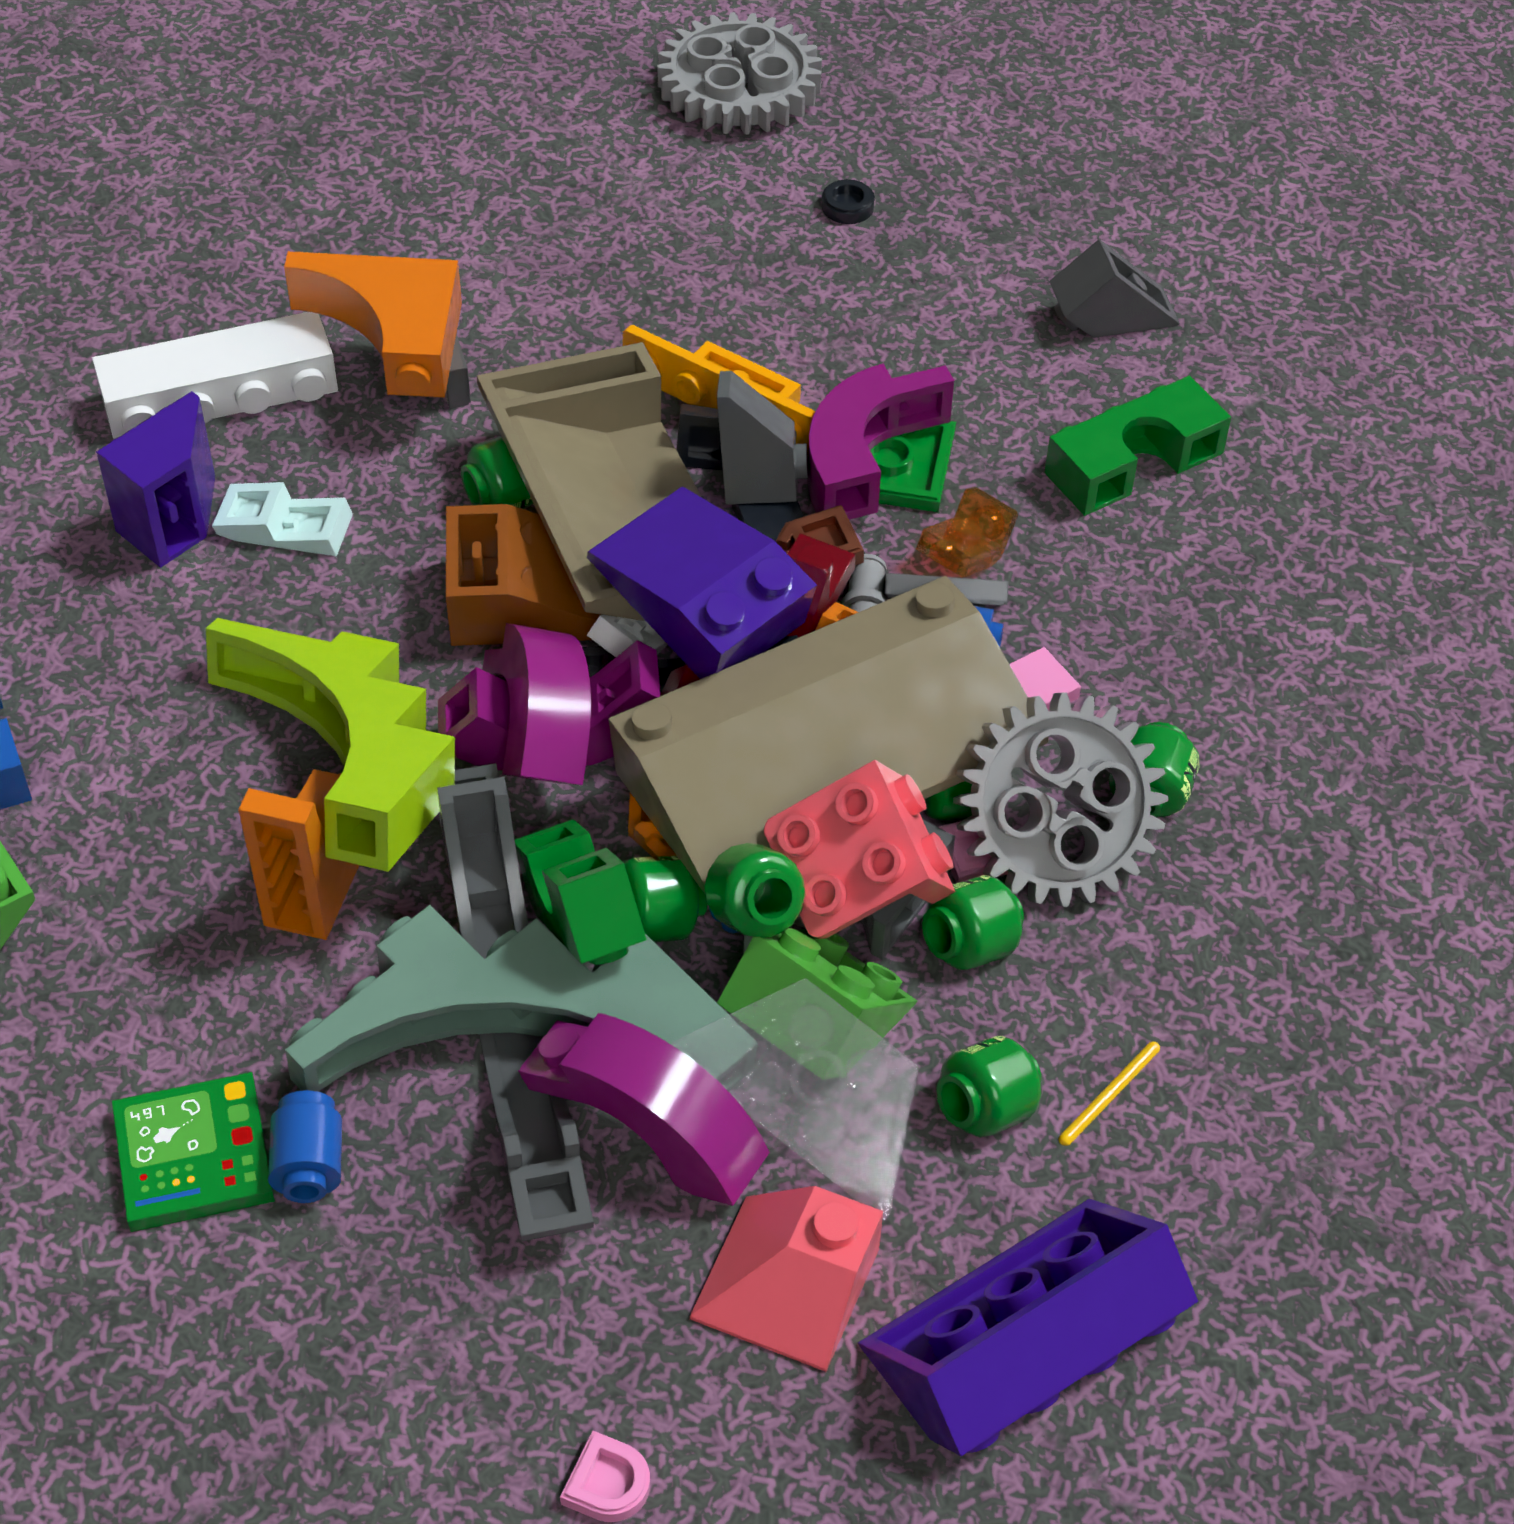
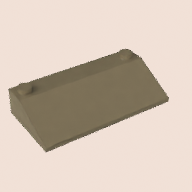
M643 342L477 375L479 390L584 611L645 621L587 559V552L680 487L683 486L701 497L661 423V375Z
M945 575L608 719L616 774L705 894L704 886L708 869L718 855L731 846L745 843H753L770 848L764 834V826L769 818L873 760H877L902 776L908 774L917 784L924 799L963 782L964 780L956 775L957 770L976 769L979 763L966 750L969 744H976L988 747L991 743L986 737L982 725L993 722L1004 729L1007 728L1002 710L1007 706L1017 707L1027 717L1026 703L1028 696L981 613ZM1049 737L1044 738L1038 745V748L1047 744Z

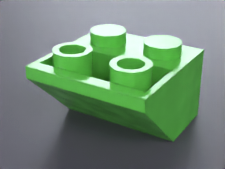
M787 928L779 935L766 938H752L717 1003L822 1080L848 1075L911 1010L918 1000L900 989L902 980L894 972L874 962L864 964L848 953L849 943L836 933L826 939H818L811 936L806 929L795 930Z

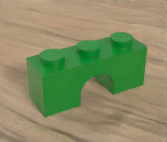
M1189 375L1171 384L1159 386L1148 394L1120 406H1113L1102 414L1077 425L1067 426L1056 434L1049 437L1044 473L1075 507L1086 516L1132 495L1138 458L1134 454L1145 453L1157 456L1167 462L1177 474L1224 454L1231 416Z
M574 819L515 839L517 860L536 916L581 964L588 961L594 965L614 962L629 953V946L647 940L624 862L607 848L595 851L590 833Z

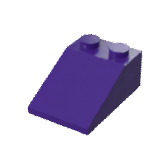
M683 486L587 552V559L700 679L764 653L805 623L817 584L773 539Z

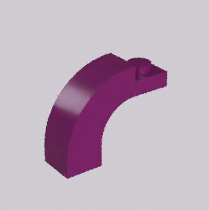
M884 363L846 378L825 396L814 413L809 432L807 483L810 500L816 513L842 505L849 520L878 513L881 470L870 450L888 438L951 421L955 380L946 365L891 378Z
M506 623L503 648L485 650L482 670L496 677L505 678L509 690V728L502 775L560 784L583 785L591 718L590 679L583 648L577 638L571 634Z
M637 640L599 672L589 678L591 718L586 766L614 757L608 718L660 697L656 649ZM476 667L438 699V733L455 737L456 758L477 766L496 763L497 770H503L510 714L507 682Z
M598 1013L588 1027L557 1020L518 1070L529 1090L593 1106L624 1123L652 1148L664 1165L674 1185L694 1196L734 1206L770 1153L761 1134L743 1107L708 1071L660 1037L613 1016Z

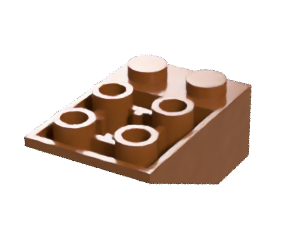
M508 504L446 506V604L451 646L503 644L506 623L567 633L575 636L578 641L592 640L587 634L602 614L584 611L539 514Z

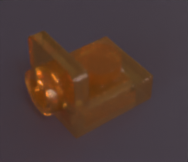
M975 486L968 488L964 491L953 518L923 529L916 550L960 577L965 578L992 567L1002 557L1018 518V513L1015 509Z

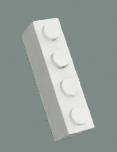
M304 312L92 357L113 440L191 391L200 397L205 424L214 418L242 412L256 414L264 411L269 406L297 400L315 401L324 394L338 392L333 353L318 313Z

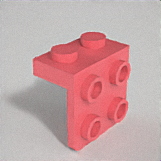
M873 760L774 815L765 823L764 834L770 848L792 860L804 878L806 895L800 917L811 936L818 939H826L908 894L934 904L955 892L947 874V871L953 868L951 856L941 838L935 832L928 833L920 815V812L926 810L925 800L917 784L908 774L902 776L877 760Z

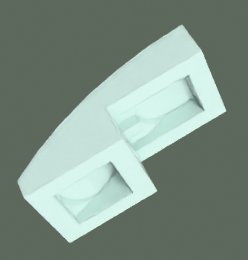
M284 482L230 484L212 527L217 535L233 541L337 556L353 513L346 498L291 499Z

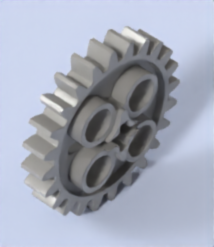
M731 12L728 21L722 22L715 15H710V25L705 26L694 20L691 21V32L677 29L676 40H665V51H660L658 54V87L661 88L662 100L671 101L672 112L685 110L686 122L702 118L703 129L705 130L718 123L722 124L723 134H728L733 126H740L743 133L748 135L751 131V125H759L765 132H770L771 121L775 120L784 126H788L789 114L803 117L805 106L815 105L816 94L821 92L822 58L817 57L816 45H807L808 35L806 33L793 36L792 24L776 28V18L774 17L769 18L764 23L757 22L756 13H751L746 21H739L736 13ZM745 83H748V91L745 88Z
M1053 693L1049 711L1040 696H1031L1027 698L1026 703L1027 717L1015 706L1003 708V716L1007 728L1004 729L993 722L984 723L982 729L991 743L988 747L969 744L966 750L979 763L976 769L957 770L956 773L959 778L972 784L971 793L953 797V803L971 807L972 816L957 824V829L961 831H977L979 836L967 849L968 855L982 856L989 853L991 858L986 864L983 874L995 878L1007 871L1005 885L1013 894H1017L1028 882L1027 893L1030 902L1042 904L1049 889H1051V895L1056 904L1068 907L1074 888L1077 895L1084 902L1092 903L1095 902L1096 882L1106 891L1116 893L1120 890L1115 874L1117 870L1133 876H1137L1140 873L1136 862L1131 857L1134 852L1154 854L1156 851L1154 846L1143 837L1146 829L1157 830L1165 828L1163 821L1150 815L1151 806L1160 805L1168 801L1167 795L1152 792L1150 788L1151 782L1165 774L1164 768H1145L1143 760L1155 749L1154 744L1143 743L1133 745L1130 742L1139 728L1137 722H1126L1117 728L1114 727L1118 714V707L1114 705L1103 707L1094 716L1095 705L1093 696H1080L1073 710H1071L1067 693ZM1046 737L1053 738L1061 749L1059 765L1049 773L1040 767L1036 755L1038 745ZM1015 767L1020 768L1030 778L1044 787L1066 788L1063 796L1068 801L1107 819L1110 823L1109 829L1107 831L1101 830L1096 824L1078 812L1057 810L1058 802L1054 798L1015 780L1011 774L1012 770ZM1106 769L1115 780L1116 790L1113 798L1108 803L1102 805L1093 794L1092 784L1095 776L1100 771ZM1021 794L1029 804L1030 815L1023 827L1014 830L1005 819L1004 809L1012 796ZM1076 826L1084 836L1085 847L1078 859L1069 862L1061 851V840L1063 834L1069 828Z

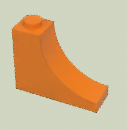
M287 252L284 270L291 310L308 311L332 317L348 324L363 334L376 347L383 359L387 395L445 398L462 306L458 260Z
M313 769L297 798L248 788L238 811L264 926L327 940L359 867L357 864L325 857L324 798L342 773L334 774Z

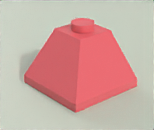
M817 1186L747 1196L691 1312L690 1320L827 1372L879 1251L883 1211Z

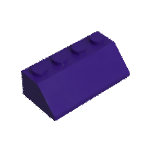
M1088 1199L859 1341L858 1344L928 1438L955 1454L963 1456L966 1453L983 1450L993 1444L998 1439L1002 1429L1025 1414L1036 1413L1050 1407L1058 1400L1062 1390L1085 1375L1096 1374L1108 1369L1117 1361L1120 1352L1143 1337L1154 1336L1166 1331L1175 1323L1177 1315L1199 1301L1167 1224Z

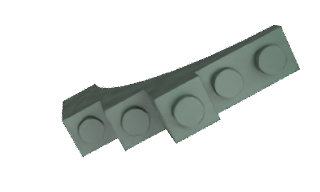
M428 905L413 918L409 916L403 917L394 922L385 931L380 943L377 945L380 976L377 978L369 976L361 980L348 993L344 1004L323 1020L315 1018L303 1025L293 1036L290 1046L285 1049L291 1081L301 1091H320L352 1069L406 1046L468 1034L519 1033L544 1037L557 1020L588 1027L598 1013H602L627 1021L665 1040L693 1059L729 1091L753 1071L758 1042L647 935L646 941L629 946V953L623 958L607 964L594 965L591 972L536 918L521 931L510 930L499 937L490 947L484 959L431 905Z

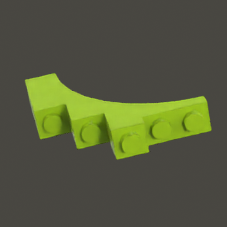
M215 619L206 627L208 683L251 695L286 710L315 729L337 752L344 766L342 774L324 798L325 857L389 872L440 812L437 788L455 785V737L426 731V689L399 683V643L343 631L329 642L226 619Z

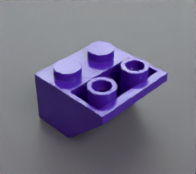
M191 391L96 451L115 531L160 568L205 539L208 535L215 472L200 397Z

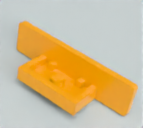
M630 325L623 331V346L643 342L661 375V391L690 405L718 409L717 391L720 371H733L795 422L796 444L807 443L808 450L810 425L816 411L799 403L801 384L709 341H706L695 353H692L635 325Z

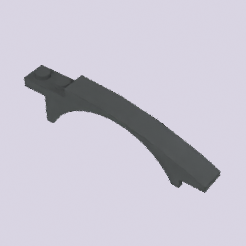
M496 763L455 770V785L437 788L440 808L438 817L459 933L484 959L490 947L499 937L510 930L519 932L528 925L505 777H499ZM519 1033L479 1034L521 1242L594 1228L580 1158L577 1128L570 1114L566 1099L529 1090L518 1072L543 1037Z

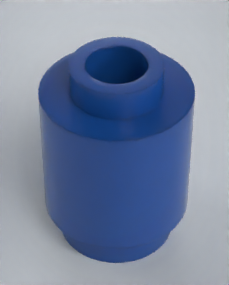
M296 1091L280 1099L278 1109L272 1114L270 1119L268 1182L274 1190L283 1194L290 1201L297 1203L316 1202L327 1193L335 1190L341 1183L342 1117L335 1110V1102L330 1096L318 1091Z

